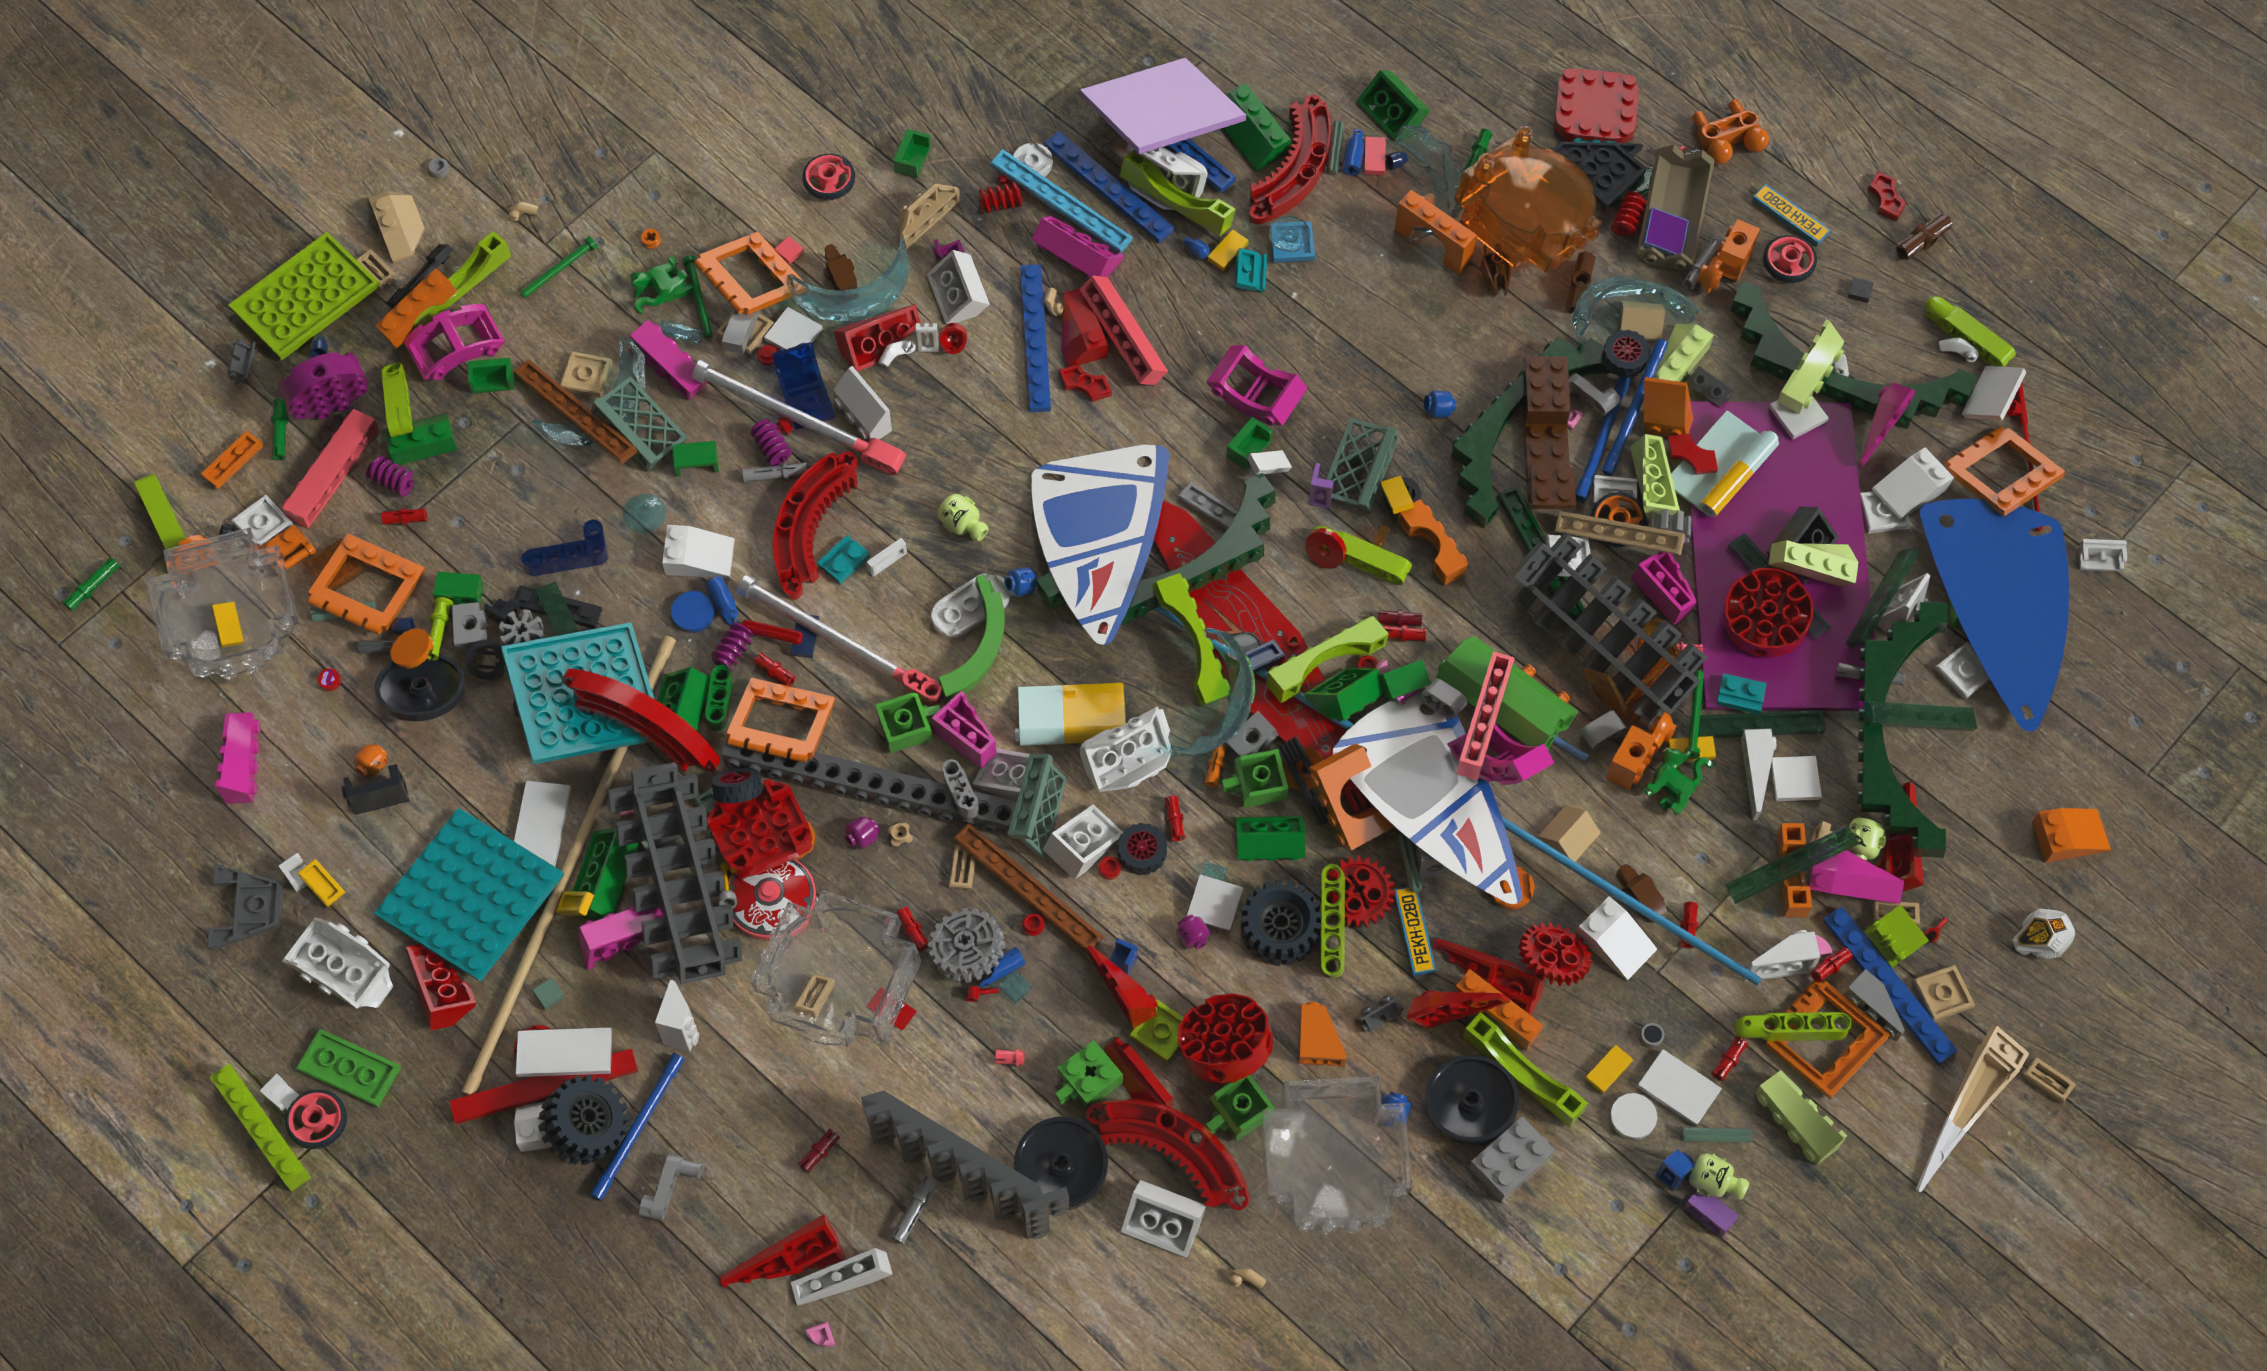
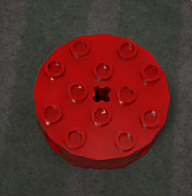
M1759 568L1739 578L1732 584L1723 607V625L1730 640L1742 651L1756 657L1776 658L1792 652L1804 641L1813 619V601L1809 592L1807 593L1801 581L1793 574L1778 568Z
M1234 993L1214 995L1205 999L1206 1003L1199 1005L1196 1009L1194 1007L1185 1014L1178 1027V1044L1190 1072L1200 1079L1214 1083H1235L1252 1075L1267 1062L1273 1049L1272 1029L1264 1009L1257 1005L1256 1001L1249 996Z

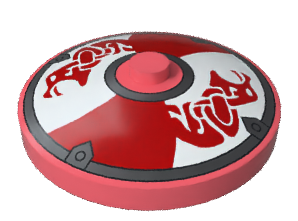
M796 859L745 879H739L735 874H732L728 881L729 890L733 891L737 897V905L733 908V924L741 932L755 939L778 940L796 933L808 922L816 905V888L813 878L807 868Z

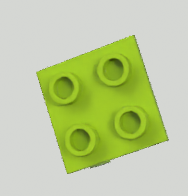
M1901 904L1864 931L1892 968L1929 941Z

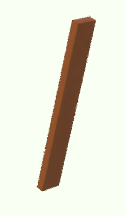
M529 359L513 371L517 379L621 465L637 453L634 445Z
M969 822L953 837V841L1087 955L1088 946L1092 945L1095 948L1103 940V936Z

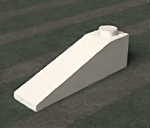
M1771 729L1744 730L1741 737L1753 820L1758 819L1762 810L1773 752L1777 746L1776 738L1772 737Z
M873 1248L791 1282L796 1304L799 1306L873 1283L893 1274L887 1253Z

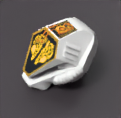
M2038 909L2031 912L2022 923L2023 928L2014 936L2012 943L2016 951L2022 955L2033 953L2037 958L2053 959L2060 957L2072 944L2075 929L2066 913L2057 910Z

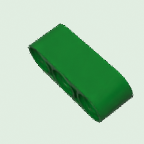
M725 665L714 667L710 677L705 716L709 728L715 732L726 728L729 717L733 679L730 669ZM721 676L727 677L726 679L721 681L717 680ZM718 696L724 697L721 700H715V698ZM715 716H721L719 720H712Z

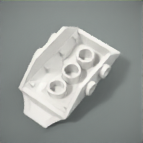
M1128 144L1127 152L1129 154L1134 149ZM1163 147L1140 154L1154 162L1161 173L1173 185L1192 196L1200 198L1207 179V170L1201 163L1182 152L1174 154ZM1128 182L1132 191L1162 209L1174 210Z
M1157 706L1139 717L1131 718L1128 723L1121 727H1116L1112 730L1108 729L1095 735L1081 745L1080 757L1086 774L1099 792L1135 787L1141 781L1157 775L1159 771L1166 768L1173 751L1168 739L1170 729L1163 709H1158Z
M315 917L282 962L301 973L299 976L304 981L310 984L312 981L319 985L318 988L327 995L333 993L356 1009L362 1006L378 1008L393 988L388 972L390 963L369 947L367 940L359 935L356 937L349 934V929L338 923L336 926L330 921Z

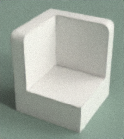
M298 853L279 865V868L296 892L307 886L297 875L306 866Z
M277 1073L260 1090L263 1096L284 1115L287 1113L293 1100L299 1096Z

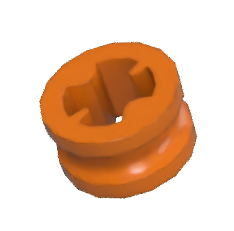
M647 229L641 235V240L646 248L654 249L661 243L659 233L655 229ZM648 237H651V238H654L655 240H654V241H651V240H648L647 238H648Z

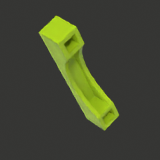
M1135 150L1123 159L1120 172L1121 178L1219 237L1231 227L1235 213L1234 207L1220 199H1202L1180 190L1161 173L1154 162L1138 154Z
M494 231L481 240L467 261L448 278L457 292L443 305H434L424 310L415 320L412 328L415 329L421 324L425 326L433 321V316L444 312L508 260L511 254L507 242Z
M1181 573L1156 581L1152 587L1160 606L1170 611L1181 621L1193 640L1197 657V672L1193 688L1201 707L1226 698L1230 695V686L1228 681L1222 677L1220 672L1222 670L1221 663L1218 658L1215 659L1212 641L1205 635V624L1202 618H1198L1196 613L1197 605L1194 598H1190L1188 593L1189 585L1186 578H1182Z
M1374 616L1366 620L1361 619L1353 627L1345 628L1338 635L1326 638L1314 648L1309 647L1301 655L1293 656L1286 663L1272 667L1267 675L1266 686L1282 703L1299 694L1301 685L1307 675L1321 663L1344 655H1370L1386 646L1389 633Z
M1480 1012L1465 1028L1464 1039L1484 1056L1505 1067L1517 1084L1569 1128L1585 1111L1588 1102L1570 1087L1554 1080L1532 1064L1512 1045L1499 1027Z
M229 1063L210 1076L215 1086L291 1192L312 1178Z

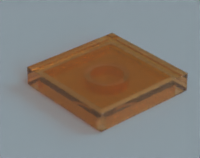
M342 538L305 560L306 565L316 579L343 541ZM347 557L327 588L333 591L338 590L364 574V568L355 557Z

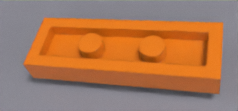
M246 430L201 473V476L216 489H219L263 447L262 442Z

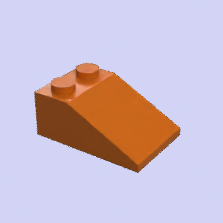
M1645 377L1644 427L1646 434L1667 437L1689 434L1693 422V413L1687 383Z
M2058 808L2038 812L2032 821L2045 863L2109 852L2111 850L2097 809Z

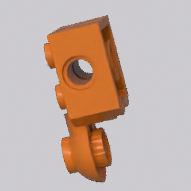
M1737 219L1734 226H1729L1725 235L1726 238L1718 248L1717 256L1712 258L1709 266L1703 265L1697 278V282L1700 283L1701 288L1707 295L1711 289H1717L1722 276L1736 282L1739 280L1753 252L1760 228Z
M1667 711L1664 712L1662 717L1658 715L1655 717L1648 732L1634 725L1631 726L1611 762L1606 776L1607 780L1629 791L1633 784L1638 785L1643 776L1642 773L1649 766L1653 758L1654 752L1659 750L1663 741L1666 743L1670 741L1677 725L1673 724L1672 718Z

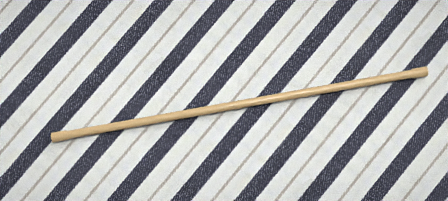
M670 636L663 637L657 651V656L648 674L652 692L665 662L676 643V640ZM628 746L615 748L561 869L564 876L548 898L475 1065L463 1086L461 1093L465 1096L475 1094L482 1081V1075Z

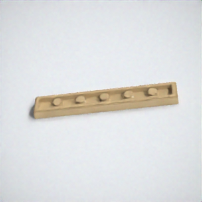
M1559 511L1555 532L1563 534L1566 532L1568 535L1681 555L1685 538L1684 533Z

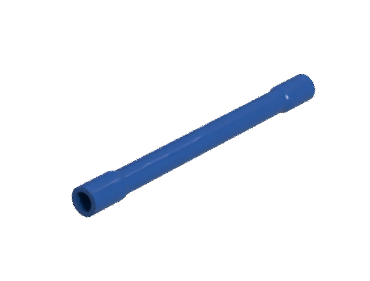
M1657 339L1644 374L1611 452L1608 454L1601 470L1606 475H1614L1620 455L1644 401L1645 377H1654L1669 344L1665 340Z
M1618 378L1614 390L1619 395L1621 402L1605 415L1584 473L1575 491L1577 501L1584 502L1587 498L1593 476L1623 397L1627 393L1631 378Z
M676 1053L671 1055L643 1107L605 1171L591 1190L590 1195L599 1201L603 1200L615 1175L671 1080L676 1076L685 1061L682 1056Z

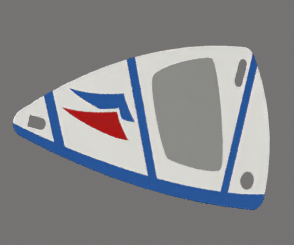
M1420 691L1406 700V703L1402 706L1398 700L1395 702L1392 700L1371 711L1355 723L1335 745L1333 755L1355 743L1367 749L1366 754L1372 767L1350 778L1365 797L1400 832L1449 870L1506 903H1519L1522 899V891L1517 868L1502 816L1490 784L1481 778L1474 780L1456 774L1459 761L1451 752L1447 743L1466 734L1458 717L1447 719L1436 711L1432 715L1423 714L1420 711V706L1424 704L1421 700V693L1423 691ZM1500 881H1507L1512 892L1504 894Z

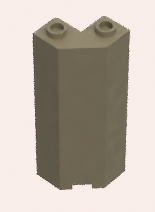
M1674 144L1658 148L1636 253L1644 262L1675 270H1683L1694 266L1715 161L1705 151L1700 150L1685 154ZM1651 207L1689 220L1683 253L1669 256L1659 252L1654 247L1648 248L1642 245L1648 212Z

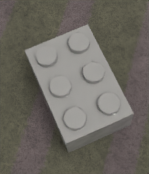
M1522 1116L1472 1160L1469 1170L1503 1203L1552 1159L1555 1149Z

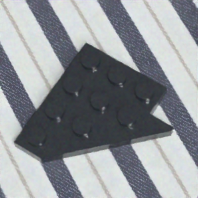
M1559 142L1547 153L1545 158L1605 209L1613 204L1647 171V168L1634 158L1642 150L1643 145L1641 143Z

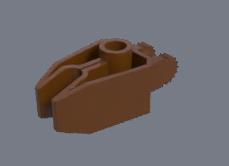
M1502 242L1496 243V252H1491L1489 243H1485L1480 269L1486 286L1495 297L1497 295L1498 283L1503 289L1504 296H1506L1511 277V254L1503 250Z
M826 245L824 249L826 268L823 269L826 279L831 281L837 294L845 301L858 297L857 278L853 272L855 268L851 259H847L845 254L840 255L835 245Z
M1628 864L1622 865L1616 871V877L1624 887L1621 891L1661 916L1667 912L1664 898L1648 875L1645 873L1638 875L1634 868L1632 869ZM1636 911L1641 917L1654 923V921Z

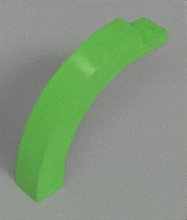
M985 575L977 576L975 580V586L985 612V634L977 651L965 664L948 674L939 676L938 683L941 686V693L945 703L950 702L959 692L963 691L966 694L973 689L990 671L1001 647L1005 624L1003 601L1000 591L993 593L991 581H987Z

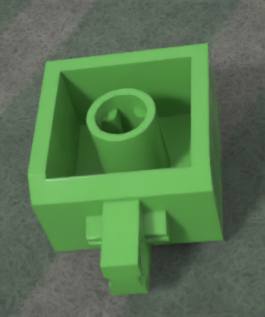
M909 693L875 704L877 718L890 754L932 740L930 725H932V717L941 710L940 706H922L918 693Z
M1279 749L1238 757L1234 761L1235 774L1232 775V778L1222 780L1223 793L1235 792L1236 795L1240 794L1243 808L1284 801L1288 797V785Z
M1093 1040L1057 1068L1058 1075L1063 1080L1061 1083L1063 1088L1055 1093V1098L1061 1105L1070 1098L1073 1100L1078 1099L1088 1109L1090 1105L1098 1103L1123 1084V1074ZM1088 1073H1089V1074H1094V1077H1092V1076H1090V1075H1088V1076L1086 1077V1074H1088Z
M1249 1075L1235 1083L1227 1084L1209 1098V1106L1214 1113L1212 1114L1213 1119L1205 1126L1213 1134L1221 1129L1224 1132L1228 1131L1237 1142L1272 1118L1275 1107L1252 1076ZM1238 1105H1240L1241 1107L1246 1106V1108H1238Z

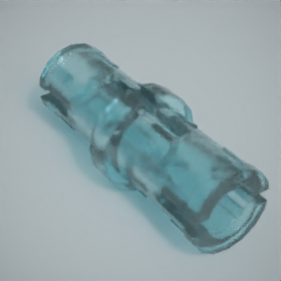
M662 320L659 325L663 334L674 336L679 340L687 339L700 343V339H702V330L687 327L682 323L674 324Z

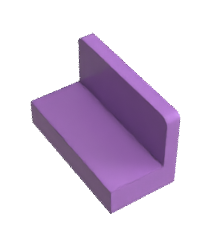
M1316 463L1311 482L1309 505L1330 509L1334 481L1318 478L1320 464Z
M1697 1192L1690 1197L1684 1206L1687 1211L1721 1238L1738 1218V1214L1718 1198L1713 1196L1709 1198L1704 1197Z

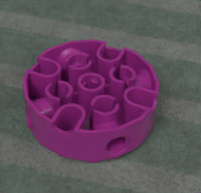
M332 352L313 357L298 364L290 370V376L287 378L283 377L278 383V392L286 404L287 412L295 419L318 418L322 420L329 417L330 413L335 410L343 412L349 409L351 403L367 392L368 379L361 369L359 359L354 354L347 352L345 355L339 356L338 352Z

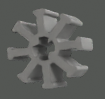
M1662 509L1661 515L1655 512L1650 514L1648 527L1684 533L1683 545H1687L1689 538H1691L1692 518L1691 516L1684 517V512L1681 510H1677L1674 515H1670L1669 509Z
M524 609L522 620L518 621L515 612H510L508 617L511 625L501 622L499 626L502 633L500 638L503 646L545 638L543 633L545 629L540 617L537 616L533 620L531 611Z

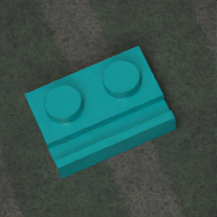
M1239 248L1236 252L1234 287L1250 291L1258 290L1260 293H1263L1266 286L1267 254L1260 255L1259 252Z
M847 534L817 564L818 567L825 570V573L841 585L870 558V553Z
M1723 673L1716 705L1760 715L1767 683Z

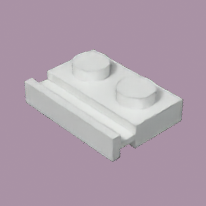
M1595 475L1593 506L1603 496L1615 492L1627 493L1637 499V479ZM1620 501L1619 507L1635 510L1629 503Z

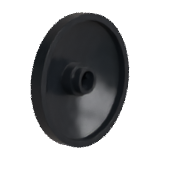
M432 654L431 660L426 659L422 664L411 669L398 667L394 661H391L380 671L376 678L375 694L377 702L387 714L404 721L417 722L440 717L457 706L464 695L465 679L461 667L453 659L443 654H439L437 660H433L434 655Z
M1464 1055L1446 1061L1434 1071L1426 1087L1425 1107L1431 1123L1443 1136L1460 1144L1480 1145L1496 1140L1512 1126L1518 1113L1519 1093L1512 1075L1501 1064L1484 1056Z
M1053 1117L1035 1124L1021 1138L1014 1156V1170L1040 1185L1043 1194L1066 1187L1069 1195L1068 1210L1081 1207L1092 1200L1103 1187L1108 1173V1155L1102 1138L1090 1125L1072 1117Z

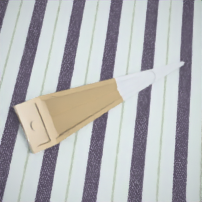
M1997 1025L1990 1027L1982 1044L1977 1046L1917 1185L1916 1192H1921L1964 1134L2007 1084L2019 1073L2029 1054Z

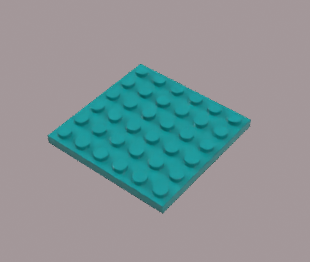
M631 622L501 646V653L533 765L648 742L647 737H641L640 732H633L631 727L626 728L624 723L618 724L616 719L611 721L608 716L604 718L600 713L595 715L592 711L588 713L585 709L581 712L574 706L578 699L573 691L574 689L568 688L561 680L568 668L585 670L622 682L654 699Z
M458 807L375 910L374 914L478 982H481L562 879L564 873Z

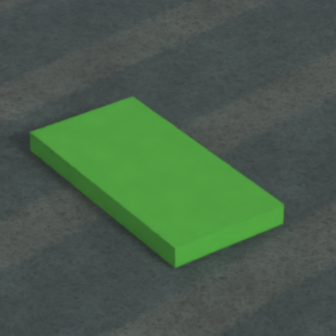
M320 1028L296 1067L298 1072L377 1108L380 1106L401 1069L399 1064Z

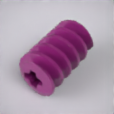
M762 420L752 427L750 433L762 451L763 456L766 457V461L771 466L780 465L792 456V450L788 449L789 445L784 442L785 438L780 436L781 432L777 429L775 423H770L769 420Z
M382 455L370 463L365 473L366 478L376 483L378 482L379 485L385 486L394 493H399L402 497L407 496L414 485L412 471L406 472L405 467L399 468V464H392L391 460H385V457Z
M732 623L730 630H727L725 633L726 637L720 640L721 643L711 653L712 661L717 666H727L731 673L733 669L730 664L734 666L738 664L734 658L741 659L743 657L739 650L746 652L747 648L744 644H752L748 637H755L748 628L739 623Z

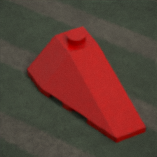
M1425 991L1421 993V996L1413 998L1407 1018L1430 1029L1510 1003V998L1500 993Z

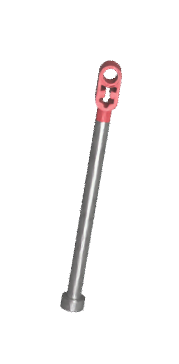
M699 360L693 370L692 379L701 383L705 380L858 451L862 453L861 459L866 464L887 474L896 475L906 458V454L902 450L877 438H871L869 442H866L711 369V364L706 361Z
M745 575L737 587V594L746 599L749 597L755 598L903 684L904 691L907 694L918 693L920 702L932 707L941 702V686L934 679L916 669L905 671L758 586V580L750 575ZM929 691L937 692L933 696H929L926 694Z

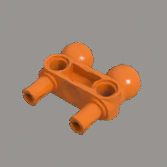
M1734 99L1728 104V108L1733 114L1732 116L1709 123L1702 111L1692 115V121L1698 128L1697 136L1700 139V147L1707 151V154L1715 160L1714 164L1722 165L1731 159L1733 155L1731 145L1744 141V145L1749 151L1761 152L1769 144L1768 133L1758 124L1759 118L1756 113L1745 111L1738 99Z

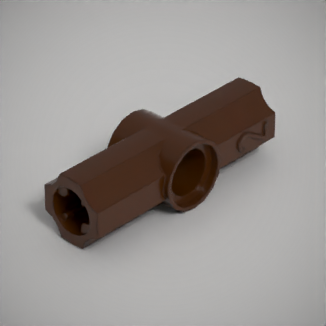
M1940 213L1928 223L1918 225L1909 237L1896 246L1895 250L1902 260L1908 261L1921 250H1928L1941 235L1951 229L1953 224L1947 214Z
M1579 252L1565 308L1571 314H1583L1596 259V256L1590 252ZM1581 281L1584 285H1580L1577 282Z

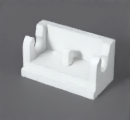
M2083 539L2077 549L2079 570L2123 571L2124 562H2127V542L2125 540Z

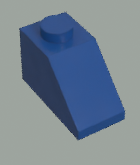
M1677 1149L1662 1162L1656 1176L1674 1191L1692 1172L1695 1165L1688 1154L1681 1153Z

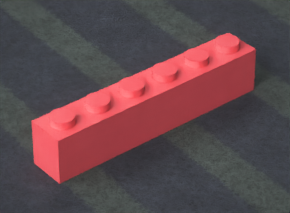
M1092 275L1080 288V291L1140 384L1156 385L1167 374L1168 370L1109 278Z
M355 409L345 416L338 431L332 434L328 445L320 451L319 457L314 464L309 466L305 477L297 483L292 495L284 501L282 509L290 520L309 529L378 432L379 428L374 418Z
M1493 651L1460 757L1457 775L1474 780L1479 778L1515 657Z

